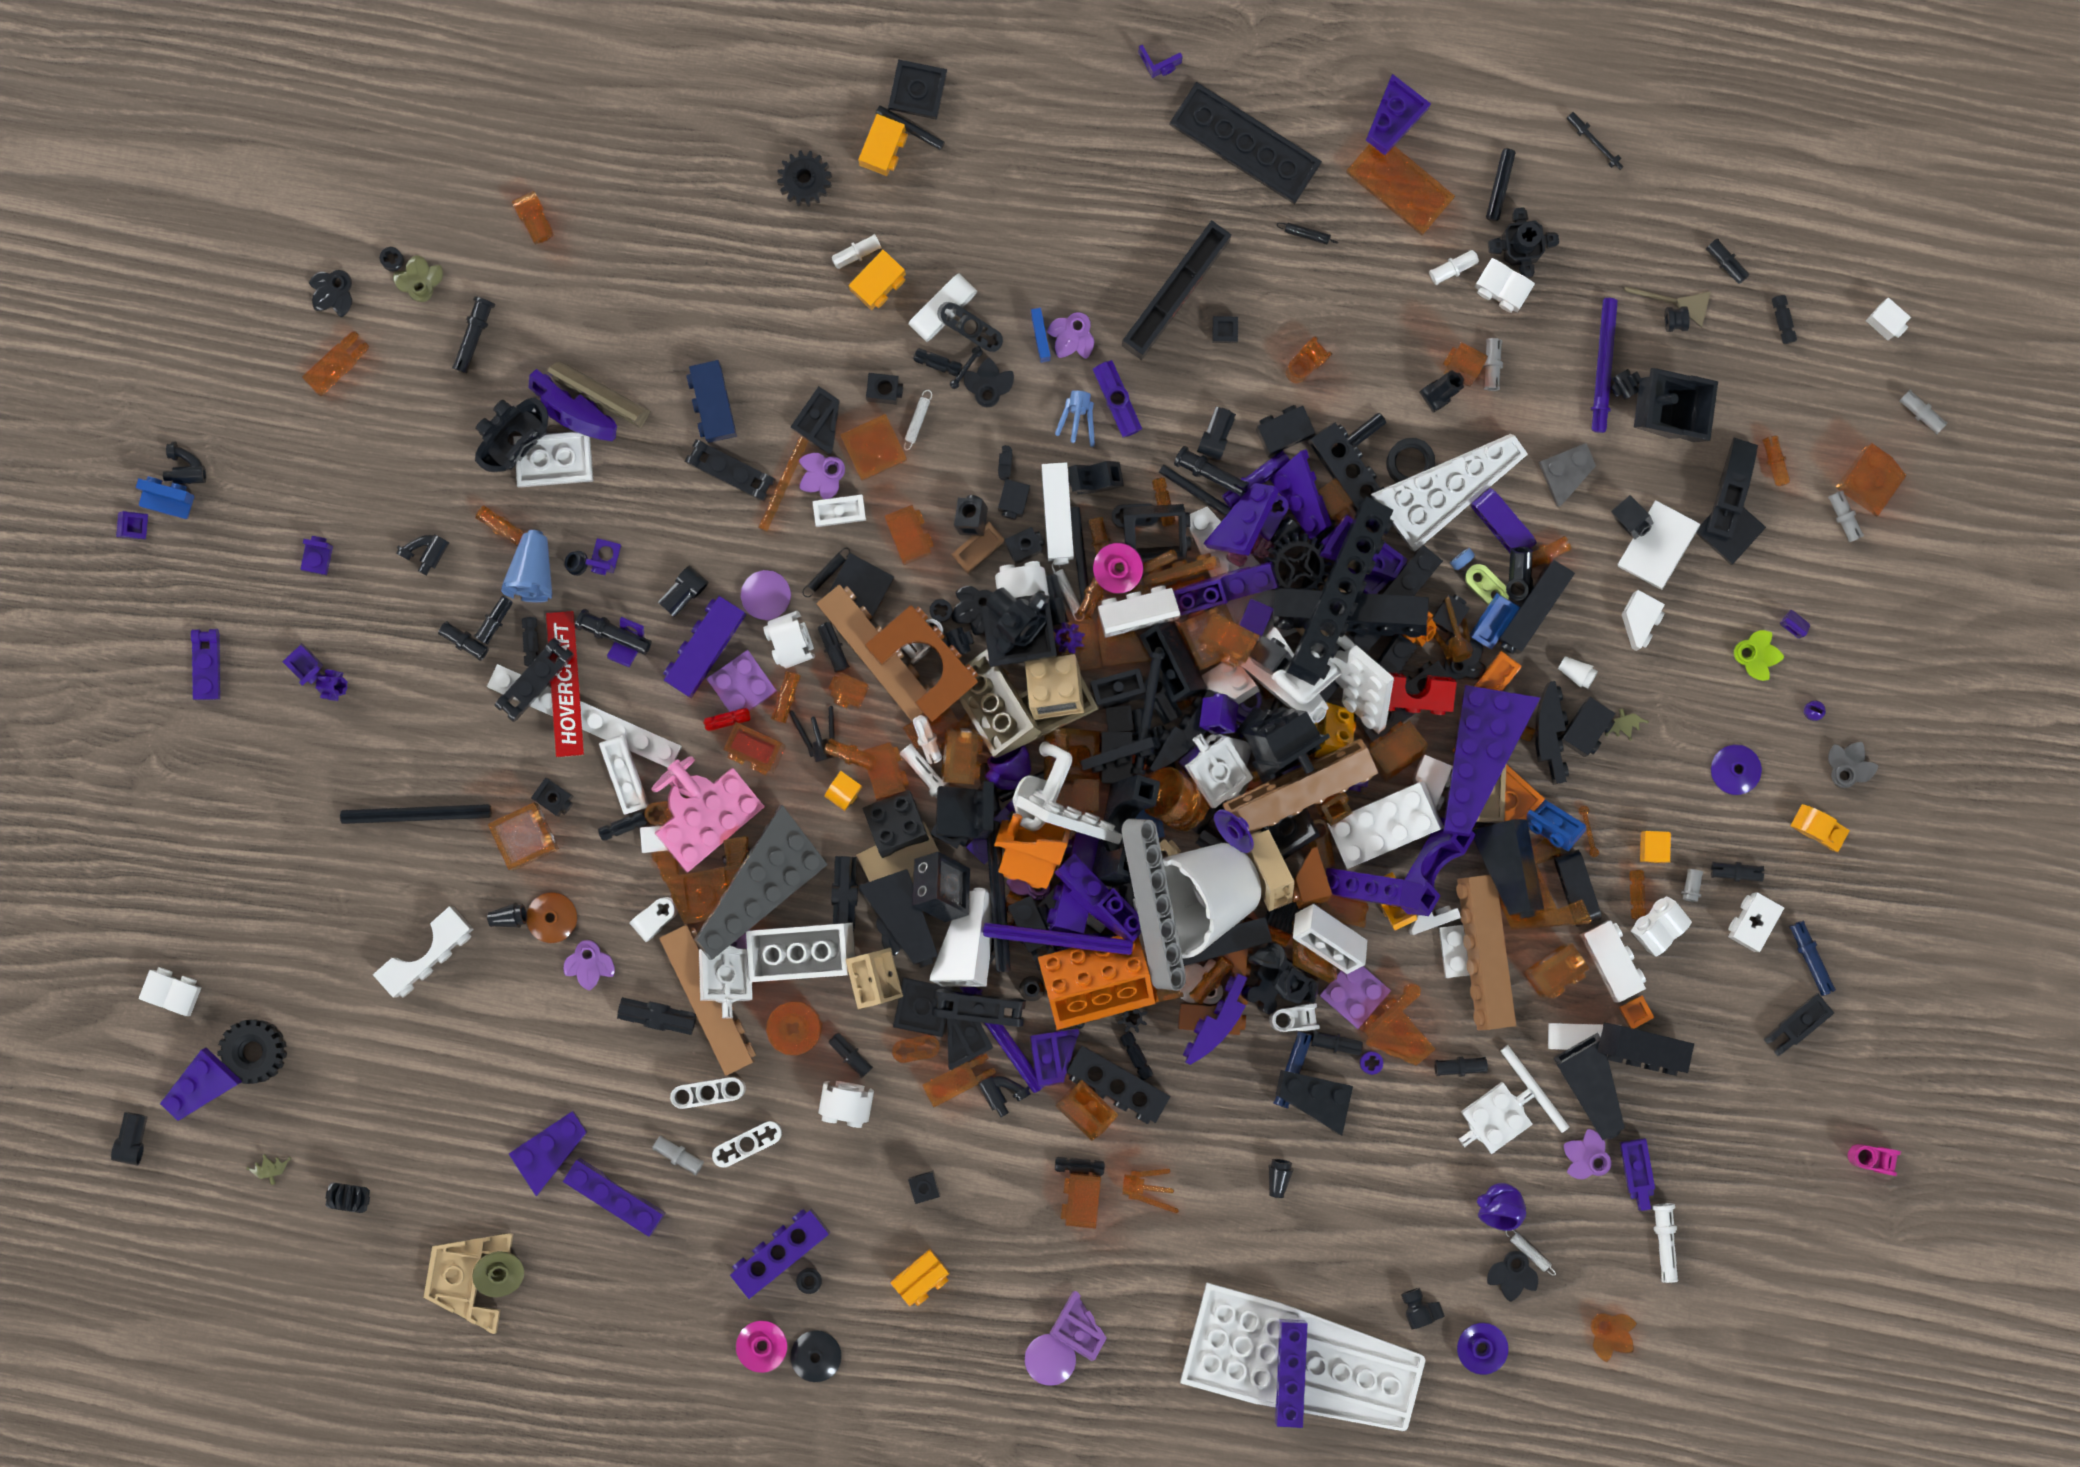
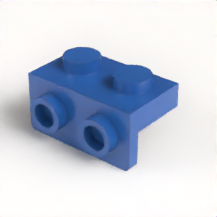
M149 476L147 480L138 478L136 488L142 491L139 501L140 507L188 519L195 496L186 491L187 487L172 483L171 487L162 485V480Z
M1544 800L1535 811L1530 810L1527 813L1528 827L1532 832L1543 835L1554 846L1562 847L1566 851H1569L1586 831L1584 823L1547 800Z

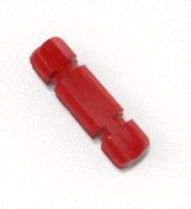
M743 708L705 718L703 723L707 731H712L750 721L751 716L749 709Z

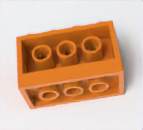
M1120 936L1111 937V938H1114V939H1122V940H1125V939H1123V938L1120 937ZM1139 936L1133 941V951L1130 955L1070 948L1038 957L1057 1030L1156 1004Z

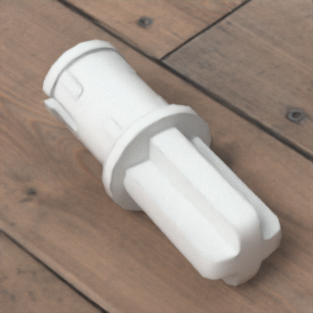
M873 234L871 237L856 244L854 242L851 243L852 246L834 254L832 261L835 267L840 269L858 259L862 261V257L881 249V245L876 235Z
M1473 250L1455 259L1449 258L1447 263L1430 270V277L1434 284L1438 285L1454 275L1458 277L1460 272L1478 264L1479 258Z
M919 715L913 719V724L919 737L917 742L922 746L928 764L933 763L932 758L934 763H937L942 759V754L936 742L937 735L932 732L928 718Z

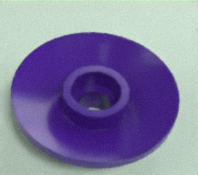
M1726 746L1718 751L1712 760V779L1716 786L1725 793L1731 795L1745 794L1755 788L1761 778L1762 767L1760 760L1755 752L1746 746ZM1737 764L1742 767L1740 774L1734 771V767Z
M1226 810L1217 811L1214 815V821L1222 837L1240 852L1249 853L1254 847V842L1248 830L1249 825L1246 820Z
M1476 1323L1467 1327L1460 1335L1457 1343V1353L1461 1363L1466 1369L1475 1374L1487 1375L1496 1372L1503 1366L1508 1356L1509 1349L1505 1335L1499 1328L1489 1323ZM1480 1343L1486 1345V1349L1483 1352H1478L1477 1346Z

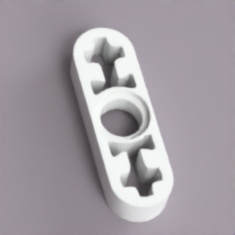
M765 1122L717 1146L712 1153V1159L717 1166L728 1167L778 1142L782 1136V1129L776 1122ZM766 1126H769L771 1129L775 1128L777 1130V1133L774 1134L775 1139L771 1140L770 1137L762 1139L761 1141L764 1145L760 1147L759 1140L753 1132L758 1131V1135L766 1132ZM750 1137L753 1139L754 1148L752 1151L746 1152L741 1149L740 1141L742 1138ZM735 1142L736 1150L741 1157L737 1158L736 1153L728 1157L729 1162L719 1161L717 1156L721 1154L720 1149L723 1148L725 1152L733 1149L730 1144Z

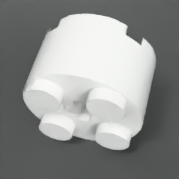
M1038 561L1027 562L1022 567L1004 565L1000 567V572L995 575L997 589L1004 587L1016 600L1032 598L1037 592H1043L1049 596L1045 569L1040 567V562Z
M798 611L770 620L768 625L763 627L767 640H772L775 650H772V655L776 664H780L785 668L815 658V654L809 652L814 647L805 622L800 624L797 619L801 617Z
M825 1081L818 1112L822 1115V1121L837 1123V1120L846 1121L848 1126L862 1128V1124L869 1121L874 1090L870 1088L868 1092H865V1086L836 1081L835 1086H829L830 1081Z

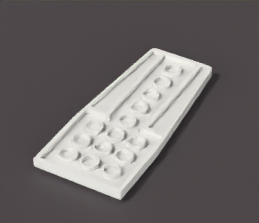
M1206 1283L1180 1383L1254 1404L1275 1407L1279 1319L1305 1320L1308 1323L1304 1413L1399 1431L1407 1430L1425 1364L1423 1355L1277 1301Z

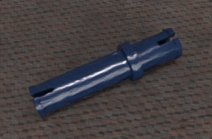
M1802 920L1794 923V925H1790L1789 929H1791L1798 945L1797 951L1802 953L1820 995L1825 996L1834 992L1836 988L1816 949V940H1812L1805 921Z
M1297 1031L1285 1071L1300 1074L1313 1036ZM1276 1096L1273 1104L1289 1109V1103Z

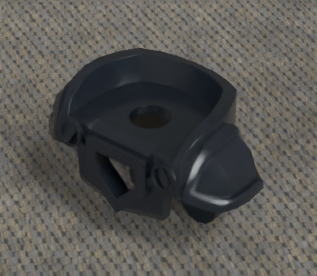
M536 397L528 398L516 407L511 406L505 400H501L493 408L496 416L491 421L484 418L477 424L475 429L484 441L481 442L475 453V462L487 472L511 470L517 464V461H521L538 443L537 440L547 433L548 411L545 405ZM514 431L520 432L522 437L515 445H511L508 441L510 433Z
M1269 942L1265 948H1260L1253 956L1248 958L1250 963L1257 964L1254 967V975L1258 978L1255 986L1245 985L1241 995L1246 1001L1252 1003L1258 1001L1257 1006L1260 1011L1269 1015L1273 1014L1277 1008L1275 997L1278 993L1283 999L1300 1004L1302 1000L1315 1003L1320 981L1319 974L1288 959L1283 947L1277 943Z

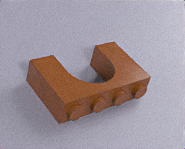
M910 605L866 643L865 647L881 665L886 663L903 647L912 643H923L937 651L943 663L942 676L933 688L915 702L917 707L933 723L978 683L976 680L978 674L969 664L966 666L962 664L959 660L961 654L953 645L948 647L942 641L945 636L936 626L931 628L925 621L928 616L919 606L914 609Z
M1253 947L1218 957L1226 962L1234 978L1236 973L1250 980L1251 964H1247V956L1252 954ZM1240 993L1237 1002L1247 1005L1248 1001L1243 999ZM1180 1003L1178 1029L1194 1031L1199 1018L1204 1020L1205 1016L1216 1019L1217 1015L1213 1013L1216 1005L1202 1006ZM1241 1014L1228 1034L1240 1035V1030H1245L1246 1015Z

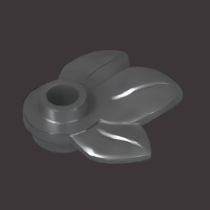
M1863 742L1853 743L1846 747L1845 750L1837 744H1834L1830 749L1828 762L1833 768L1831 778L1836 786L1848 788L1854 785L1855 782H1867L1875 775L1878 765L1864 761L1865 749ZM1841 771L1847 773L1848 777L1846 780L1840 778Z

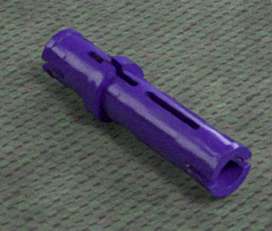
M1282 450L1279 451L1273 458L1265 462L1246 478H1241V480L1249 482L1247 489L1239 485L1237 487L1247 492L1253 483H1265L1290 461L1289 457ZM1230 490L1222 495V498L1230 508L1236 505L1242 498Z

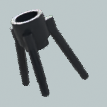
M833 706L828 708L829 743L827 738L822 739L816 718L814 716L811 717L816 737L813 746L794 711H789L798 732L808 748L810 757L814 756L815 762L835 757L833 751L837 750L835 744Z

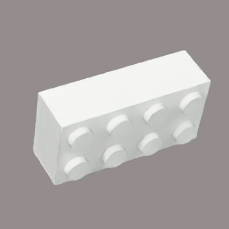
M1424 781L1327 822L1347 869L1444 828Z
M853 923L763 929L746 932L750 982L849 975L845 959L855 957Z

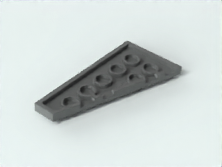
M779 805L775 811V815L742 863L729 888L723 893L715 910L710 914L694 939L709 960H713L828 865L783 805Z

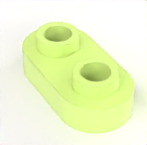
M1476 564L1466 571L1465 582L1467 586L1488 606L1492 601V591H1496L1509 599L1506 593V586L1486 566ZM1476 573L1480 574L1481 582H1475L1473 575Z

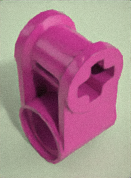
M1856 1144L1849 1149L1848 1160L1856 1167L1897 1176L1895 1168L1897 1157L1901 1155V1151ZM1862 1150H1865L1867 1158L1861 1163L1858 1155Z

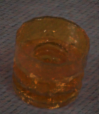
M1163 767L1149 777L1159 781L1160 786L1156 806L1145 809L1148 815L1177 831L1193 829L1203 820L1208 811L1209 804L1193 779L1172 767Z
M792 1001L782 1004L772 1011L767 1020L766 1033L769 1042L777 1051L785 1055L796 1056L810 1051L817 1045L822 1035L823 1025L820 1015L812 1006L804 1002ZM797 1022L799 1024L797 1028L800 1031L799 1034L793 1033L790 1035L788 1033L790 1030L788 1024Z

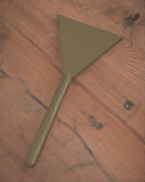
M1630 287L1624 288L1625 292L1673 303L1679 309L1681 306H1687L1689 318L1701 328L1703 326L1711 291L1674 299Z

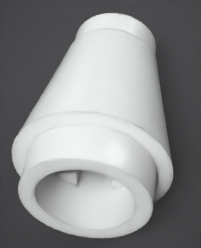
M1566 656L1558 668L1580 688L1584 686L1587 689L1598 671L1593 669L1594 666Z

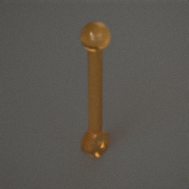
M1583 805L1579 808V814L1583 816L1584 824L1586 825L1591 848L1589 854L1591 857H1597L1599 850L1595 847L1587 815L1589 808Z

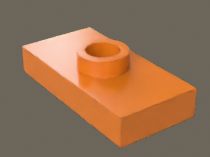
M1501 650L1475 683L1474 687L1503 691L1522 666Z

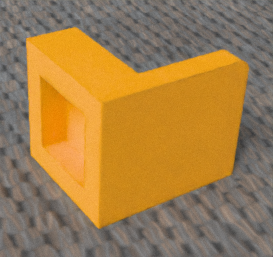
M1660 831L1641 832L1640 862L1669 863L1671 833Z

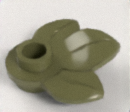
M415 255L408 261L406 271L394 272L393 280L396 287L402 292L409 293L413 300L426 302L431 298L433 288L442 281L443 269L441 265L429 267L424 258ZM423 287L422 290L416 291L418 288Z

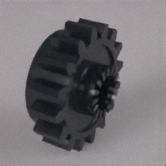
M800 150L798 153L799 157L795 158L794 155L789 154L790 162L782 161L785 169H778L777 172L783 178L778 179L777 183L779 186H784L780 191L782 195L788 193V202L794 199L797 206H800L803 202L810 207L812 201L820 203L819 197L821 195L827 197L828 194L825 189L832 186L831 182L827 179L832 178V174L826 171L829 168L827 162L821 164V155L813 158L812 151H809L807 156H804L802 150ZM803 174L811 176L809 182L801 183L798 179Z

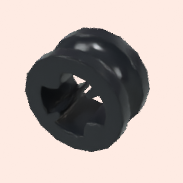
M386 247L380 253V263L386 270L394 272L402 267L404 258L397 248ZM391 253L393 256H398V259L395 258L396 263L392 265L390 262H385V259L388 260L387 255Z
M938 599L931 604L929 612L932 619L943 623L950 619L952 607L948 601ZM940 604L941 607L946 606L948 608V611H945L947 614L945 617H941V615L935 616L934 611H937L935 608L937 605Z

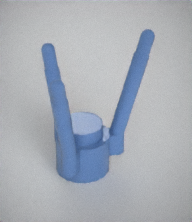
M1071 391L1070 398L1066 399L1065 408L1055 432L1056 436L1060 435L1071 408V413L1075 414L1071 442L1074 443L1078 432L1080 415L1086 414L1087 411L1090 447L1095 446L1094 403L1090 402V393Z

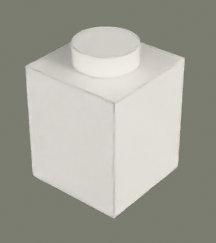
M1887 298L1866 319V322L1884 338L1889 340L1894 336L1899 338L1908 328L1906 322L1911 317L1890 298Z

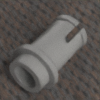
M1687 869L1684 891H1681V894L1683 895V900L1698 902V898L1702 896L1699 892L1703 871Z

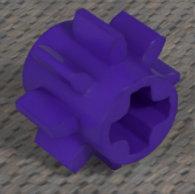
M1063 622L1060 630L1054 629L1056 633L1055 643L1060 645L1059 652H1065L1068 648L1069 653L1074 654L1076 647L1084 646L1081 641L1085 633L1078 631V624H1072L1070 627L1068 623ZM1067 634H1069V637L1071 638L1070 642L1069 639L1066 638Z
M325 669V675L318 676L315 688L321 693L320 698L338 701L339 696L346 694L348 681L342 677L343 672Z

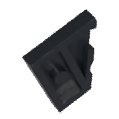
M947 1018L948 1068L950 1071L993 1048L980 1022Z

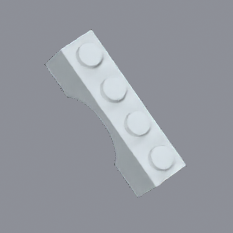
M449 906L430 923L433 930V942L430 950L424 957L413 962L391 958L373 974L393 998L399 996L403 998L414 989L412 984L419 978L421 981L427 978L433 972L431 968L438 961L440 963L446 961L452 955L450 951L457 944L462 946L472 937L469 933L474 929L455 907Z

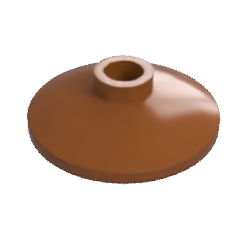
M551 892L538 896L532 901L527 910V926L532 935L542 942L557 943L565 940L572 934L577 924V911L574 904L566 896L559 893ZM548 913H553L555 916V920L551 923L546 920Z

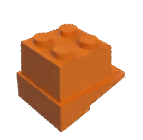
M1014 813L1011 820H1002L994 846L1005 848L998 872L1008 879L1025 881L1031 887L1047 889L1056 866L1061 863L1071 830L1046 822L1039 830L1030 831L1020 826L1023 817Z

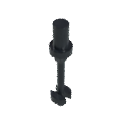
M1574 112L1566 118L1578 130L1577 134L1579 136L1585 134L1609 158L1611 162L1608 165L1611 168L1614 166L1619 170L1623 168V165L1619 162L1622 158L1619 155L1614 157L1589 132L1588 129L1591 125L1588 122L1585 124Z

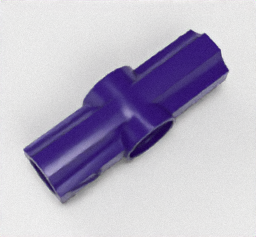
M1106 361L1094 367L1092 370L1122 438L1141 431V424L1113 361ZM1113 394H1121L1125 401L1120 405L1113 404L1110 399Z

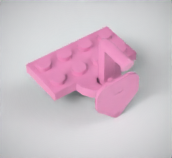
M691 756L681 762L677 759L667 768L668 771L651 788L653 792H658L668 784L671 786L668 805L673 817L654 834L686 872L693 869L765 807L734 768L729 769L714 783L698 775L690 776L686 769L695 761Z

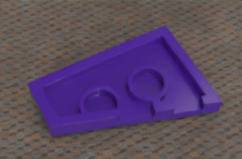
M574 1111L509 1153V1156L535 1196L539 1195L544 1186L587 1133V1130Z

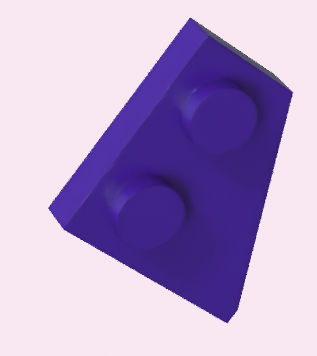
M1079 1029L1030 1036L1038 1087L1063 1084Z

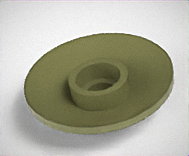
M504 1251L492 1252L482 1257L475 1265L472 1273L473 1283L476 1289L483 1295L489 1297L506 1296L514 1292L522 1283L524 1278L523 1264L512 1253Z

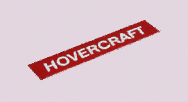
M574 611L546 613L548 643L553 638H556L561 642V647L565 650L569 649L574 653L573 658L551 682L556 757L584 755ZM553 653L549 659L555 664L559 657Z

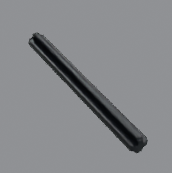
M489 804L342 810L340 812V821L342 824L479 819L490 818L492 808Z
M993 821V832L987 838L993 924L1008 925L1004 875L998 872L1003 858L1002 847L994 846L1000 822ZM994 938L996 971L1009 972L1011 970L1009 940Z

